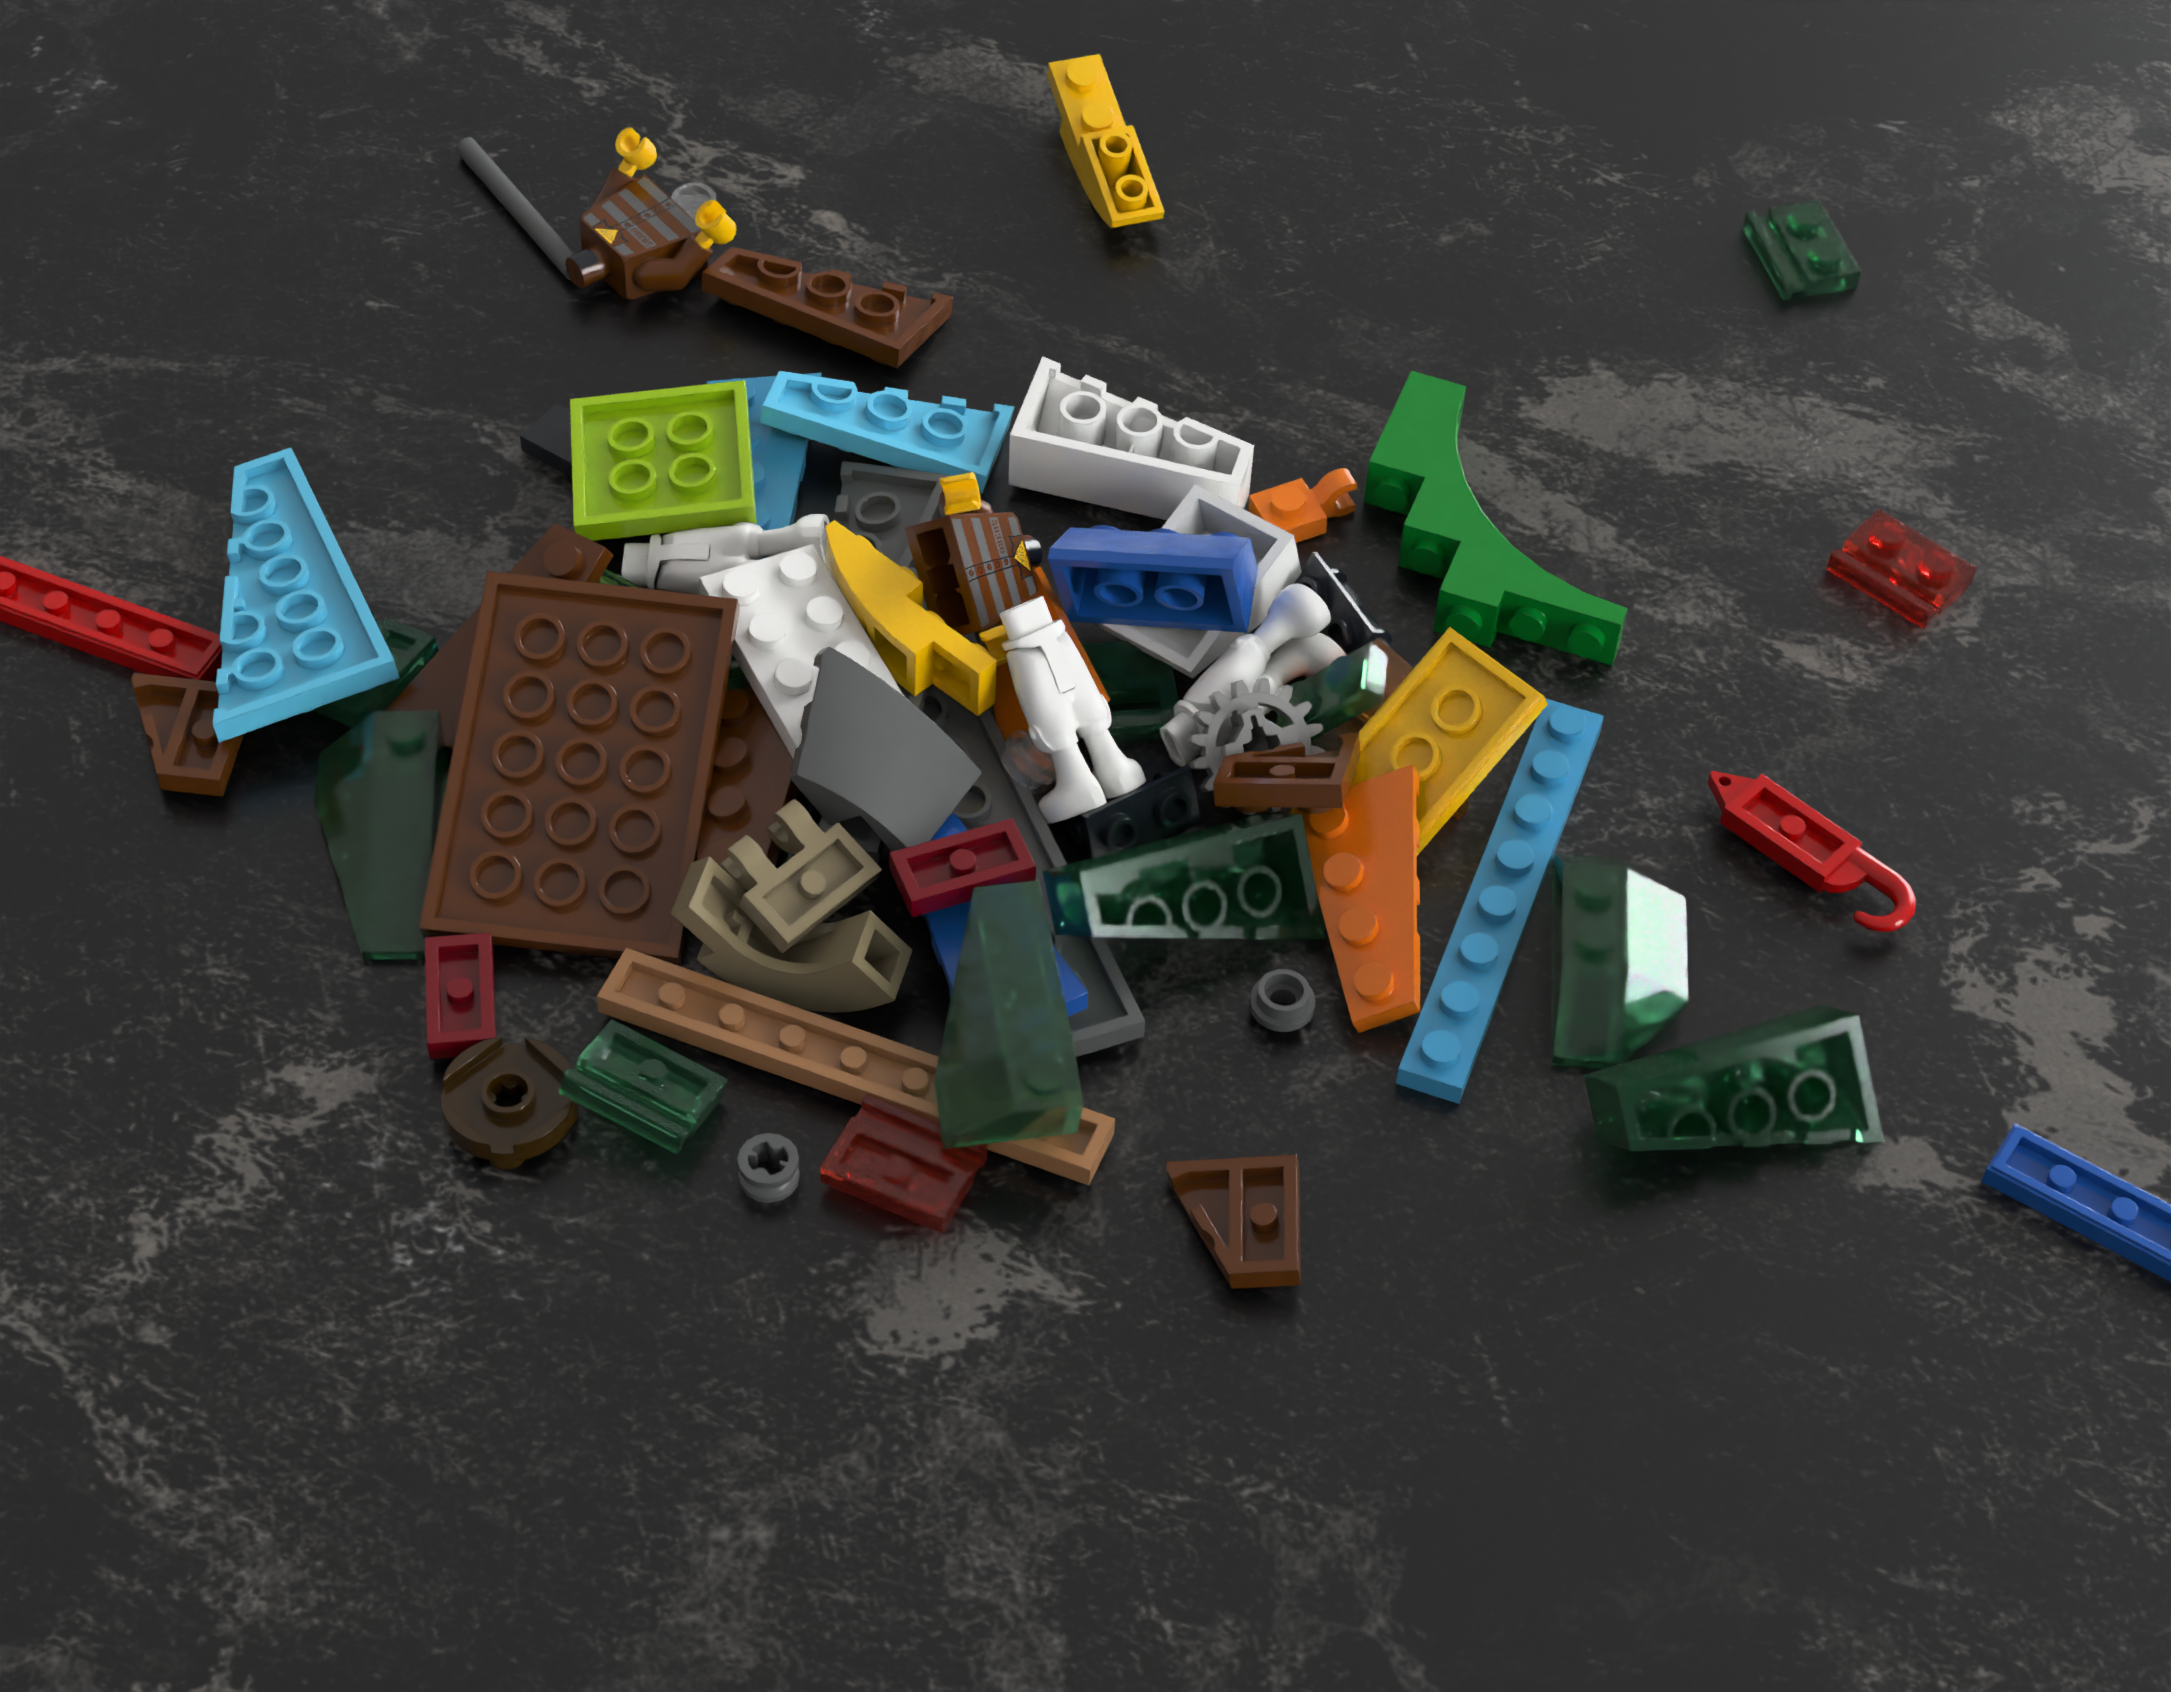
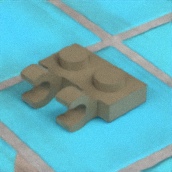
M795 799L774 814L773 817L777 821L766 830L777 846L786 852L796 854L777 869L766 857L760 846L751 837L745 835L727 849L726 853L729 857L719 865L743 889L748 890L743 895L738 906L781 953L788 950L876 881L882 871L878 864L839 822L824 833L814 822L808 811Z

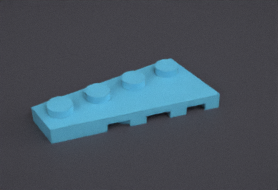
M779 371L762 405L759 423L780 429L789 434L799 435L837 447L845 452H852L893 465L896 468L952 476L973 472L977 479L979 491L982 494L1010 426L1014 406L994 404L993 411L987 412L966 408V399L942 396L940 404L909 400L908 390L885 387L884 391L869 394L857 392L854 382Z

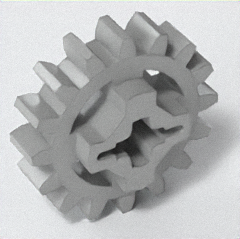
M1267 678L1257 679L1252 693H1249L1243 680L1231 683L1232 698L1230 700L1219 691L1213 692L1208 697L1215 711L1213 713L1206 711L1195 712L1193 718L1204 729L1202 734L1188 736L1186 740L1187 744L1201 749V756L1189 762L1188 765L1193 770L1205 768L1209 775L1204 779L1199 788L1203 792L1213 790V782L1224 756L1244 753L1243 744L1250 742L1252 735L1254 738L1265 737L1268 743V749L1266 750L1277 746L1302 742L1305 746V756L1325 752L1320 747L1311 746L1310 737L1323 731L1322 724H1306L1303 717L1312 707L1310 702L1306 701L1294 706L1291 705L1289 701L1293 688L1289 685L1282 686L1274 695L1270 694V684ZM1258 705L1274 710L1283 717L1288 725L1279 727L1265 719L1263 710L1258 708ZM1232 713L1230 720L1233 728L1225 743L1216 747L1219 729L1224 720ZM1270 807L1267 811L1269 813L1281 811V807ZM1243 812V814H1246V815L1255 814V813H1244V812Z

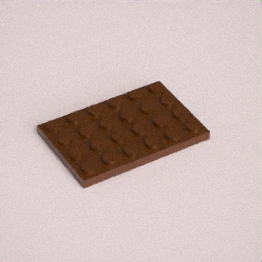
M487 571L419 925L423 936L438 937L491 932L494 945L620 959L624 950L629 948L681 966L687 928L671 914V910L690 864L697 861V849L709 798L739 617L738 599Z

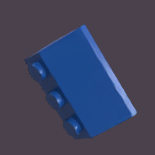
M1096 525L1091 528L1070 527L1049 549V565L1065 614L1070 622L1248 633L1258 572L1251 538L1239 537L1228 532L1195 535L1179 534L1176 531L1164 528L1142 532L1119 530L1108 525Z

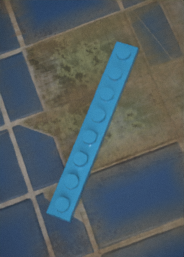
M1546 699L1548 705L1537 717L1398 1068L1396 1084L1457 1104L1460 1103L1601 732L1603 715Z

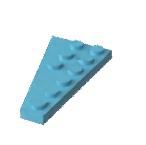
M290 447L234 466L230 512L233 519L232 539H228L227 556L230 568L229 576H225L220 643L223 649L221 669H217L216 678L219 700L218 708L214 709L213 727L218 742L301 713L312 711L317 707L399 679L394 658L292 448Z

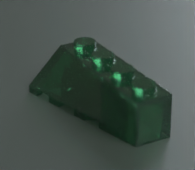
M1259 814L1042 871L1055 935L1128 938L1326 940L1302 814Z
M1818 1005L1584 1075L1597 1139L1629 1151L1712 1148V1146L1729 1145L1763 1147L1782 1143L1816 1145L1832 1144V1142L1838 1141L1884 1142L1859 1015L1824 1005Z

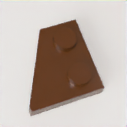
M133 673L131 682L160 789L223 797L244 734L218 742L213 727L214 709L218 708L219 700L216 682Z
M1359 733L1338 735L1339 750L1305 756V746L1302 742L1277 746L1266 751H1249L1224 756L1213 782L1215 806L1234 807L1236 810L1244 813L1261 812L1270 807H1295L1304 813L1319 814L1328 812L1333 808H1343L1360 759Z
M1297 1154L1166 1162V1171L1171 1189L1231 1289L1301 1285L1300 1169Z

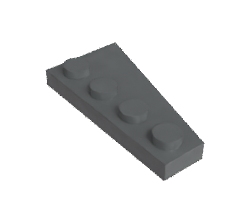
M842 461L840 473L842 488L841 495H837L836 521L855 535L865 537L876 550L897 565L916 568L904 528L942 518L938 508L939 497L942 491L939 478L952 475Z

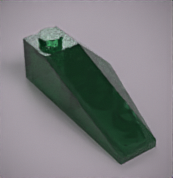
M1039 880L974 887L934 1078V1091L943 1149L1078 1133L1083 1108L1082 1093L1073 1037Z

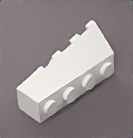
M1042 356L1010 433L1008 485L1163 520L1169 519L1195 484L1242 509L1245 508L1250 491L1254 445L1188 417L1179 422L1161 415L1158 411V405L1141 397H1137L1133 403L1106 392L1107 383L1085 375L1081 381L1061 373L1060 363Z

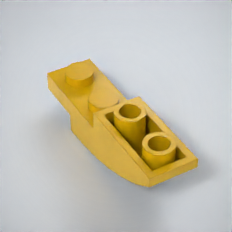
M1100 54L1048 63L1047 79L1061 116L1060 135L1078 178L1101 218L1110 228L1163 219L1165 211L1133 125H1125Z
M835 520L826 525L827 569L894 680L915 697L934 684L977 716L995 704L996 660L983 646L978 643H971L946 625L938 614L933 611H926L923 608V582L910 569L897 565L876 550L865 537L855 535Z

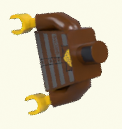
M629 127L619 133L615 143L617 152L624 159L619 168L612 167L598 195L579 221L582 251L568 257L565 264L571 280L577 287L583 289L604 279L624 299L633 300L657 291L681 290L686 287L690 280L701 277L702 272L708 267V258L713 253L710 248L713 243L719 245L727 244L733 240L736 235V225L726 214V210L715 200L703 203L698 208L694 220L645 174L635 178L633 175L636 170H645L655 163L657 153L655 146L647 137H644L640 142V135L633 128Z
M973 472L939 478L942 491L939 497L938 508L942 518L904 528L918 578L923 582V595L929 611L938 614L946 625L960 635L974 633L978 644L983 646L996 660L997 667L1007 663L1006 654L1010 651H1004L1002 643L1009 640L999 614L1036 598L1038 587L1033 570L1038 568L1042 562V548L1034 537L1022 534L1019 520L1013 512L994 513L990 504L980 499L979 486Z

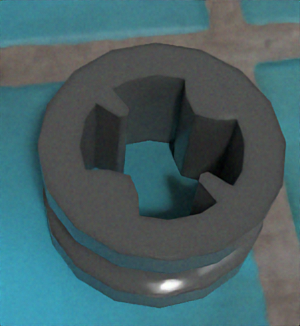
M765 1133L750 1138L740 1148L737 1158L738 1178L741 1189L748 1197L758 1202L772 1203L787 1198L798 1187L800 1178L798 1167L799 1155L796 1146L791 1140L780 1134ZM769 1161L773 1168H780V1172L769 1175L767 1170L758 1168L757 1164Z

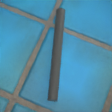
M471 137L462 139L456 148L460 157L562 274L571 280L565 263L566 259L575 253L481 146Z

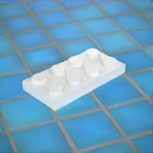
M813 544L699 577V595L738 599L740 610L732 654L792 758H794L795 749L799 747L802 740L800 725L804 706L813 701L819 668L813 666L816 654L820 650L827 647L835 649L884 680L903 695Z

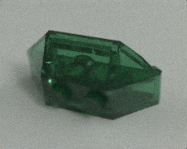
M1554 853L1552 863V1065L1618 1070L1631 1058L1633 1052L1655 1037L1687 1006L1686 897L1618 858Z

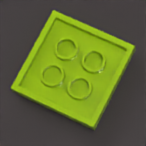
M745 380L570 399L575 533L589 540L597 541L678 532L697 528L732 526L740 522L757 523L749 406Z

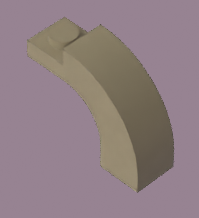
M710 856L690 864L671 914L703 942L696 960L717 976L740 988L798 1008L816 1012H854L895 1001L913 950L871 910L841 921L821 923L788 950L781 953L738 906L747 891Z

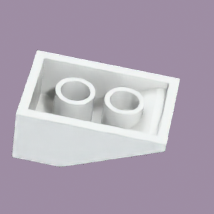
M1196 484L1162 528L1176 531L1179 534L1211 535L1215 532H1228L1239 537L1251 538L1258 572L1248 633L1093 623L1102 630L1191 678H1194L1219 658L1236 638L1249 634L1267 617L1268 610L1276 596L1287 586L1294 584L1301 574L1294 535Z

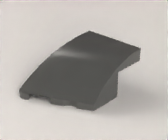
M831 647L820 650L816 654L813 666L819 668L813 701L804 706L800 725L802 740L799 747L795 749L789 778L830 825L861 815L892 852L929 842L981 775V770L934 721L884 680Z

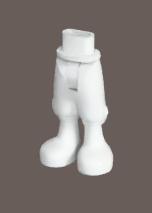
M810 514L800 518L795 524L764 531L757 524L740 522L732 526L697 528L662 535V538L660 534L651 535L650 543L625 544L622 563V584L626 587L698 594L699 577L762 559L763 556H774L811 544L814 545L826 565V525L829 524V519L825 514Z
M1298 583L1291 584L1283 589L1273 600L1267 617L1253 634H1244L1236 638L1229 648L1190 687L1183 700H1179L1173 708L1175 717L1160 728V734L1170 757L1177 765L1184 767L1198 755H1201V749L1187 744L1186 740L1188 736L1202 734L1204 729L1193 718L1195 712L1206 711L1213 713L1215 711L1208 697L1213 692L1219 691L1230 700L1232 698L1231 683L1243 680L1249 693H1252L1256 680L1267 678L1270 684V694L1274 695L1287 682L1302 675L1325 685L1337 683L1349 672V660L1343 649L1331 638L1320 633L1330 623L1331 616L1327 605L1318 594L1309 587ZM1279 647V649L1272 655V657H1270V654ZM1258 705V708H1262L1264 715L1272 710ZM1232 713L1224 720L1219 729L1216 747L1225 743L1233 728L1230 720Z
M1040 596L1001 612L999 616L1009 640L1002 643L1004 651L1010 650L1006 654V659L1016 696L1029 726L1030 737L1040 751L1050 753L1055 768L1056 786L1038 804L1046 823H1055L1080 815L1106 804V799L1127 794L1144 784L1146 778L1141 765L1137 761L1127 758L1122 753L1107 729L1111 725V712L1107 700L1100 694L1084 660L1065 631L1062 619L1052 620L1044 597ZM1076 733L1080 738H1083L1093 765L1092 772L1079 750Z

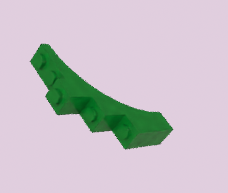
M1411 371L1369 460L1364 503L1408 515L1403 526L1398 566L1444 579L1439 590L1433 631L1444 634L1451 627L1468 641L1489 648L1496 633L1501 632L1525 641H1531L1583 658L1613 665L1619 650L1628 608L1577 589L1543 570L1509 543L1483 513L1466 482L1457 450V435L1461 423L1466 386Z

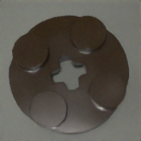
M502 1037L481 1041L459 1054L451 1062L443 1078L444 1090L441 1095V1107L447 1133L463 1150L476 1157L487 1159L492 1166L498 1169L516 1168L525 1159L535 1157L549 1150L567 1134L577 1121L579 1115L573 1070L570 1064L558 1050L540 1040L525 1038V1045L515 1043L503 1045ZM502 1091L509 1096L516 1095L518 1092L524 1093L521 1097V1103L512 1107L498 1106L495 1095Z

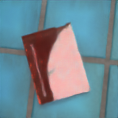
M1880 509L1846 539L1844 546L1840 550L1835 549L1831 553L1827 565L1828 571L1923 629L1930 624L1933 616L1936 614L1940 615L1972 584L1977 569L1974 565Z
M866 1094L862 1100V1108L856 1117H851L820 1166L821 1182L943 1234L972 1186L979 1167H983L987 1161L988 1144Z

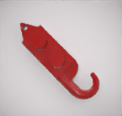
M1717 771L1710 772L1707 783L1722 811L1720 824L1819 893L1823 890L1830 893H1844L1866 882L1892 900L1894 909L1885 916H1872L1861 911L1855 912L1853 915L1854 921L1864 928L1877 932L1896 931L1908 924L1915 914L1916 897L1912 887L1900 874L1861 848V841L1764 774H1761L1756 779Z

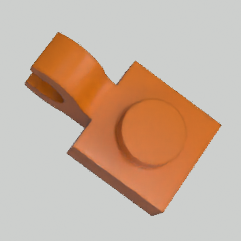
M1340 468L1329 472L1312 489H1309L1304 480L1299 478L1249 495L1248 512L1294 535L1295 542L1298 543L1325 534L1327 531V518L1345 516L1356 510V504L1348 492L1357 489V483L1347 468Z

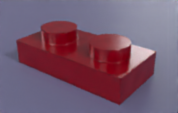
M1013 818L889 852V869L911 917L1036 882V865Z
M490 932L426 937V1021L429 1058L457 1057L464 1050L481 1041L497 1038L492 935Z

